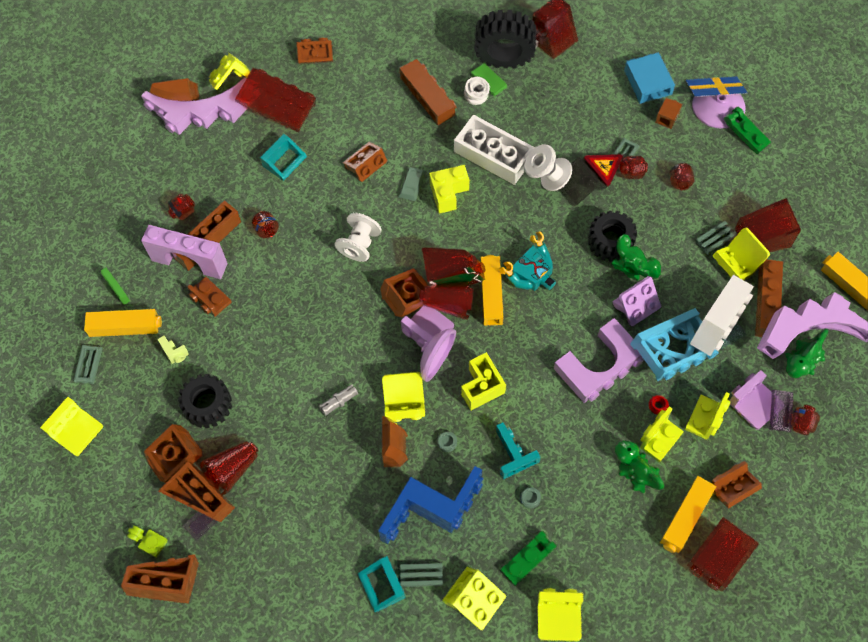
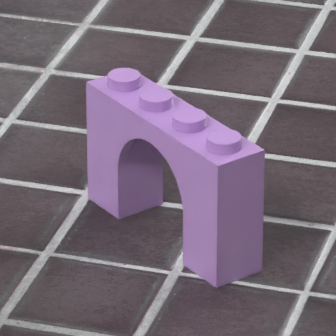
M148 225L141 240L151 260L157 263L170 265L173 258L172 253H178L194 260L200 266L203 275L217 279L222 278L228 264L221 245L217 242Z
M615 318L601 327L598 333V337L612 351L615 357V365L605 372L590 371L570 351L555 362L554 370L583 403L588 400L590 402L594 401L600 395L598 392L602 389L608 390L613 386L615 379L618 377L620 379L624 378L632 366L636 368L644 361L638 350H634L630 345L633 341L631 335Z

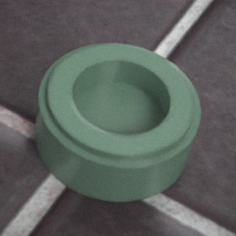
M449 431L442 432L437 439L439 449L444 452L453 451L457 446L455 434Z
M533 487L525 488L520 496L522 505L530 509L537 507L541 501L540 492Z

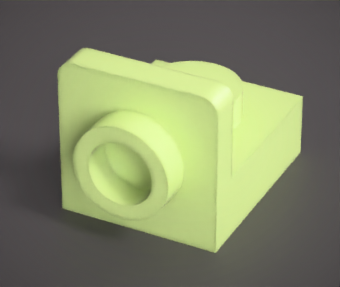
M165 336L158 339L172 364L182 362L189 355L184 345L176 348L173 341H168Z

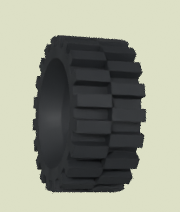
M501 9L496 14L494 11H491L489 16L483 15L482 20H478L475 31L474 52H476L477 58L480 57L482 63L486 61L487 66L495 65L494 68H499L500 66L508 68L512 66L515 69L517 65L522 67L525 65V61L529 63L531 58H534L536 50V25H534L532 19L529 20V16L526 14L521 16L519 11L512 13V10L507 9V12H503V9ZM507 39V40H512V41H515V42H514V43H499V42H496V40Z

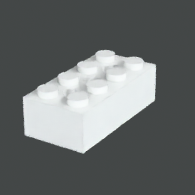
M475 115L471 117L454 140L455 153L513 185L517 183L524 173V162L527 155L535 148Z
M733 275L705 316L690 345L709 356L712 355L714 350L719 351L724 343L722 338L726 340L745 310L746 305H748L753 297L750 292L754 286Z

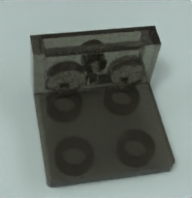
M579 156L571 163V178L559 190L571 205L575 207L596 188L603 191L608 186L602 182L586 161Z

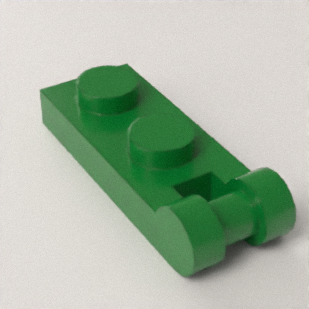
M736 107L732 110L731 114H727L724 117L725 123L757 155L771 143L744 114L742 108Z
M543 531L500 570L514 586L557 547L553 541L550 542L546 538L547 535ZM539 543L545 547L542 552L536 547Z

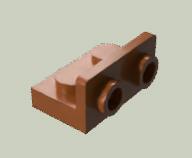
M319 38L318 41L302 39L301 42H297L299 64L333 62L332 41L328 40V38Z
M368 142L345 160L343 164L346 169L356 174L360 182H363L387 163V159L381 147Z
M207 277L194 287L190 284L187 286L190 292L188 296L195 303L199 301L202 304L200 307L206 314L211 313L216 317L232 303L231 299Z

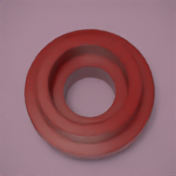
M660 395L653 396L649 401V409L656 415L662 409L666 411L669 407L667 399ZM655 403H660L662 408H657Z

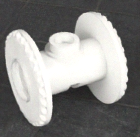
M542 144L529 152L524 162V170L531 178L541 177V184L546 190L557 191L564 187L569 178H571L572 166L565 158L555 159V150L549 145Z
M351 213L347 217L348 224L353 228L351 235H349L348 239H337L335 241V248L345 257L364 262L370 257L369 252L366 250L371 244L369 236H379L381 234V226L371 217L361 213Z

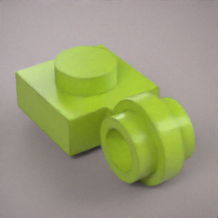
M135 525L127 531L128 538L135 542H138L139 539L142 540L138 546L139 549L155 558L158 557L168 541L165 537L150 529L143 536L144 531Z

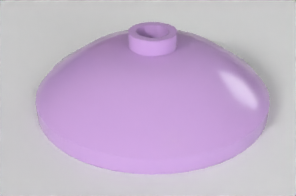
M740 94L694 96L692 108L696 117L705 125L713 128H729L724 121V117L727 114H731L732 110L736 107L742 108L745 113V102Z
M452 328L446 329L435 335L430 342H425L421 349L423 355L420 361L422 380L429 382L436 375L453 346L456 330Z

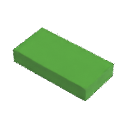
M485 63L471 72L472 77H481L488 82L490 87L489 93L492 96H496L507 88V84Z
M107 267L102 269V276L122 304L125 305L130 302L126 293Z

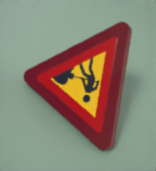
M621 154L586 155L584 160L606 186H610L623 156Z

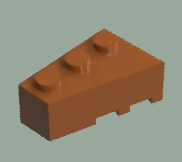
M187 462L159 490V492L219 522H222L235 508L213 483L190 462Z
M195 554L188 555L186 558H170L168 561L158 563L153 561L127 566L121 587L127 596L189 604L199 563Z

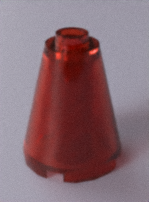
M472 282L425 286L424 290H420L419 301H422V305L468 320L470 315H466L467 310H471L473 300V288H469Z
M244 441L200 462L201 468L205 466L207 471L204 475L218 490L220 486L223 490L222 494L225 495L258 457V448L253 442Z

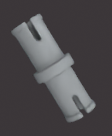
M350 384L347 388L339 393H334L332 398L320 404L319 409L324 416H327L336 408L343 407L344 403L357 396L358 392Z

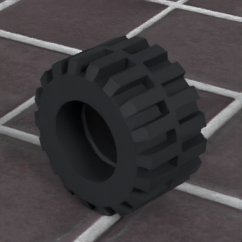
M610 210L607 214L602 212L600 217L596 216L589 231L588 246L591 245L590 250L591 252L595 251L594 255L596 257L600 255L602 256L601 260L604 261L606 258H609V262H612L615 258L620 260L616 248L617 240L607 239L603 235L607 231H614L620 236L623 234L628 235L631 239V246H634L637 238L636 224L632 223L633 219L631 217L627 218V214H619L620 211L612 213V210Z
M199 374L196 379L191 377L189 383L185 382L183 384L184 389L179 391L181 395L178 397L179 407L192 425L196 424L199 428L204 425L205 428H210V424H213L215 427L218 426L217 421L220 420L221 423L225 421L224 415L229 416L230 412L228 409H232V398L224 382L221 379L219 380L217 376L213 375L211 378L210 374H205V377ZM207 393L216 395L214 402L209 407H195V403L201 395Z

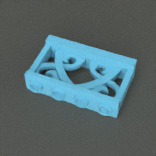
M696 308L638 333L630 343L634 350H638L656 375L657 381L664 378L669 380L676 372L683 373L691 365L698 366L706 358L710 360L718 355L719 352L717 350H714L712 355L709 356L690 345L696 334L694 330L697 332L702 323V320L699 318L700 313ZM677 330H681L683 332L682 335ZM669 334L676 339L687 340L685 354L666 349L670 343ZM658 339L664 340V346H661L663 342H659ZM659 355L663 356L661 359L662 364L664 361L670 364L668 367L662 366L658 360Z

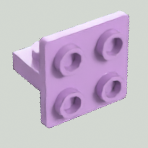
M650 276L630 287L612 301L616 309L625 313L631 326H634L661 308L653 280Z

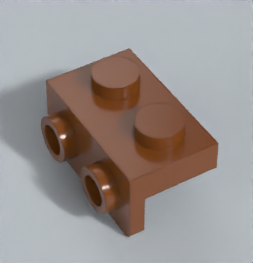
M745 461L734 465L730 470L717 475L712 480V484L716 486L713 493L728 509L762 489V483L748 471V464Z

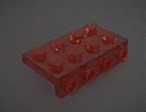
M253 67L237 94L235 102L299 132L312 107H315L316 98L309 92L299 90L293 84L289 85L283 82L279 77H272L264 70Z

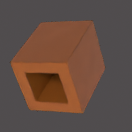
M666 98L657 114L655 123L672 129L680 114L682 104Z

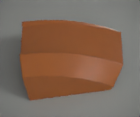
M188 78L158 82L151 85L150 93L164 99L174 101L199 100L198 84Z
M414 268L385 279L380 288L382 299L385 300L397 317L410 314L436 297L431 287Z
M382 416V458L384 467H401L408 460L406 455V438L408 435L401 426L386 416Z
M172 424L144 451L147 463L158 479L166 483L187 462L195 463L202 456V449L199 448L189 434V431L181 425Z

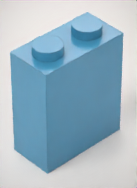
M659 53L648 54L626 62L624 72L640 104L673 94L675 84Z

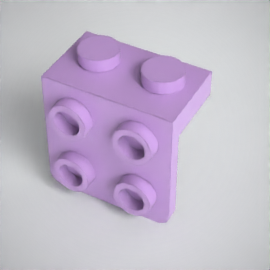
M429 304L423 305L411 319L405 316L401 320L402 332L407 337L415 340L421 348L425 342H430L438 333L454 328L452 321Z
M761 370L756 375L754 373L750 374L745 379L746 384L742 387L738 385L731 392L733 396L729 400L731 401L730 405L756 430L764 426L784 407V404L762 384L767 375Z

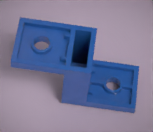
M476 466L473 468L455 501L410 477L378 530L380 540L388 544L390 540L394 541L399 533L398 526L401 522L405 523L409 517L410 512L408 510L413 511L452 533L454 528L458 530L463 521V512L469 511L473 504L474 493L478 495L483 486L482 469Z

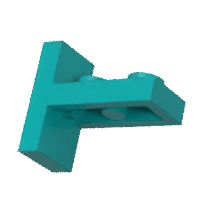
M504 422L496 425V433L512 461L500 467V474L503 480L540 462V455L537 450L522 457L523 451L520 445H516L512 439L514 434L511 428L506 427Z

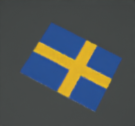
M738 77L686 80L695 97L747 93Z

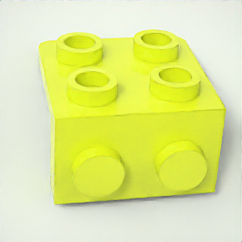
M743 228L727 247L717 250L712 256L729 274L730 278L735 275L742 280H746L756 272L770 256V253L748 228Z
M420 372L388 374L382 377L386 417L395 422L405 418L419 420L425 417L423 383Z
M550 588L539 592L538 638L540 640L579 641L581 639L583 593H578L575 589L556 592V589Z

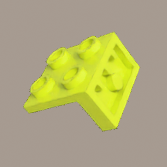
M229 53L221 59V65L218 69H214L211 72L209 81L213 88L218 90L232 70L238 76L242 77L244 75L246 78L252 72L244 63Z
M726 392L720 403L700 395L685 430L708 440L710 435L714 436L723 421L724 413L730 405L731 401L727 400L730 393Z
M67 397L40 428L72 454L79 456L100 432L103 425L82 410L71 398Z
M670 406L666 411L663 409L655 418V422L647 427L640 439L642 442L640 449L659 463L684 432L668 420L673 410Z
M466 567L442 601L449 607L457 609L478 629L483 630L506 598V595L479 570Z

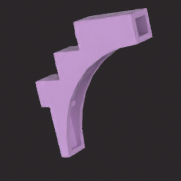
M244 77L239 83L224 93L198 101L168 100L157 97L148 91H145L141 96L144 106L149 111H156L157 115L164 120L166 129L171 133L176 132L180 135L192 122L196 126H202L206 129L219 116L224 121L229 120L234 123L260 96V92L256 84Z
M834 292L823 300L821 306L819 303L809 299L799 306L796 313L787 306L777 310L757 349L774 359L784 353L789 343L798 334L825 328L842 331L868 342V322L855 312L849 310L850 302Z

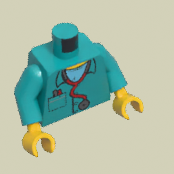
M536 232L538 240L535 239L534 235L530 236V241L536 243V247L533 245L514 265L510 262L503 263L507 270L501 267L499 272L507 274V278L516 288L532 289L535 291L542 284L545 288L551 290L556 284V281L550 277L553 270V262L545 243L542 242L544 239L543 233Z

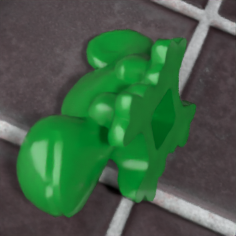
M623 234L618 238L616 248L620 260H613L611 263L615 269H619L628 278L636 281L639 280L640 275L645 278L650 276L652 279H656L661 275V264L656 258L649 257L646 259L645 254L639 247L631 246V239L628 235Z
M827 328L823 329L812 339H798L796 341V350L785 354L787 358L786 372L789 376L799 378L803 375L815 374V363L825 361V351L822 350V345L829 332Z
M625 440L619 442L615 447L616 456L622 462L619 465V476L631 479L634 491L645 493V485L656 490L663 489L664 483L659 475L660 469L648 464V460L645 459L646 454H639L638 445Z

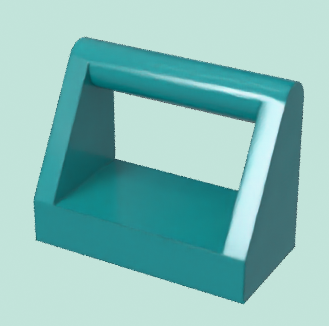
M283 134L260 159L265 169L284 181L307 158V155L287 135ZM290 149L298 156L281 173L274 164Z
M388 556L376 561L358 573L375 613L406 598ZM383 568L395 594L382 603L379 602L367 574Z

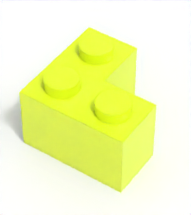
M465 165L429 173L430 186L439 214L457 210L455 193L469 190V177Z
M487 352L469 361V371L474 380L461 386V395L469 409L473 410L505 394L506 384Z

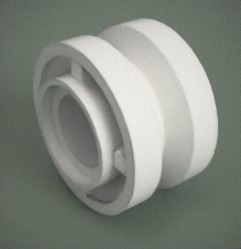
M481 77L470 78L465 85V100L473 105L484 103L488 98L490 90L488 82Z

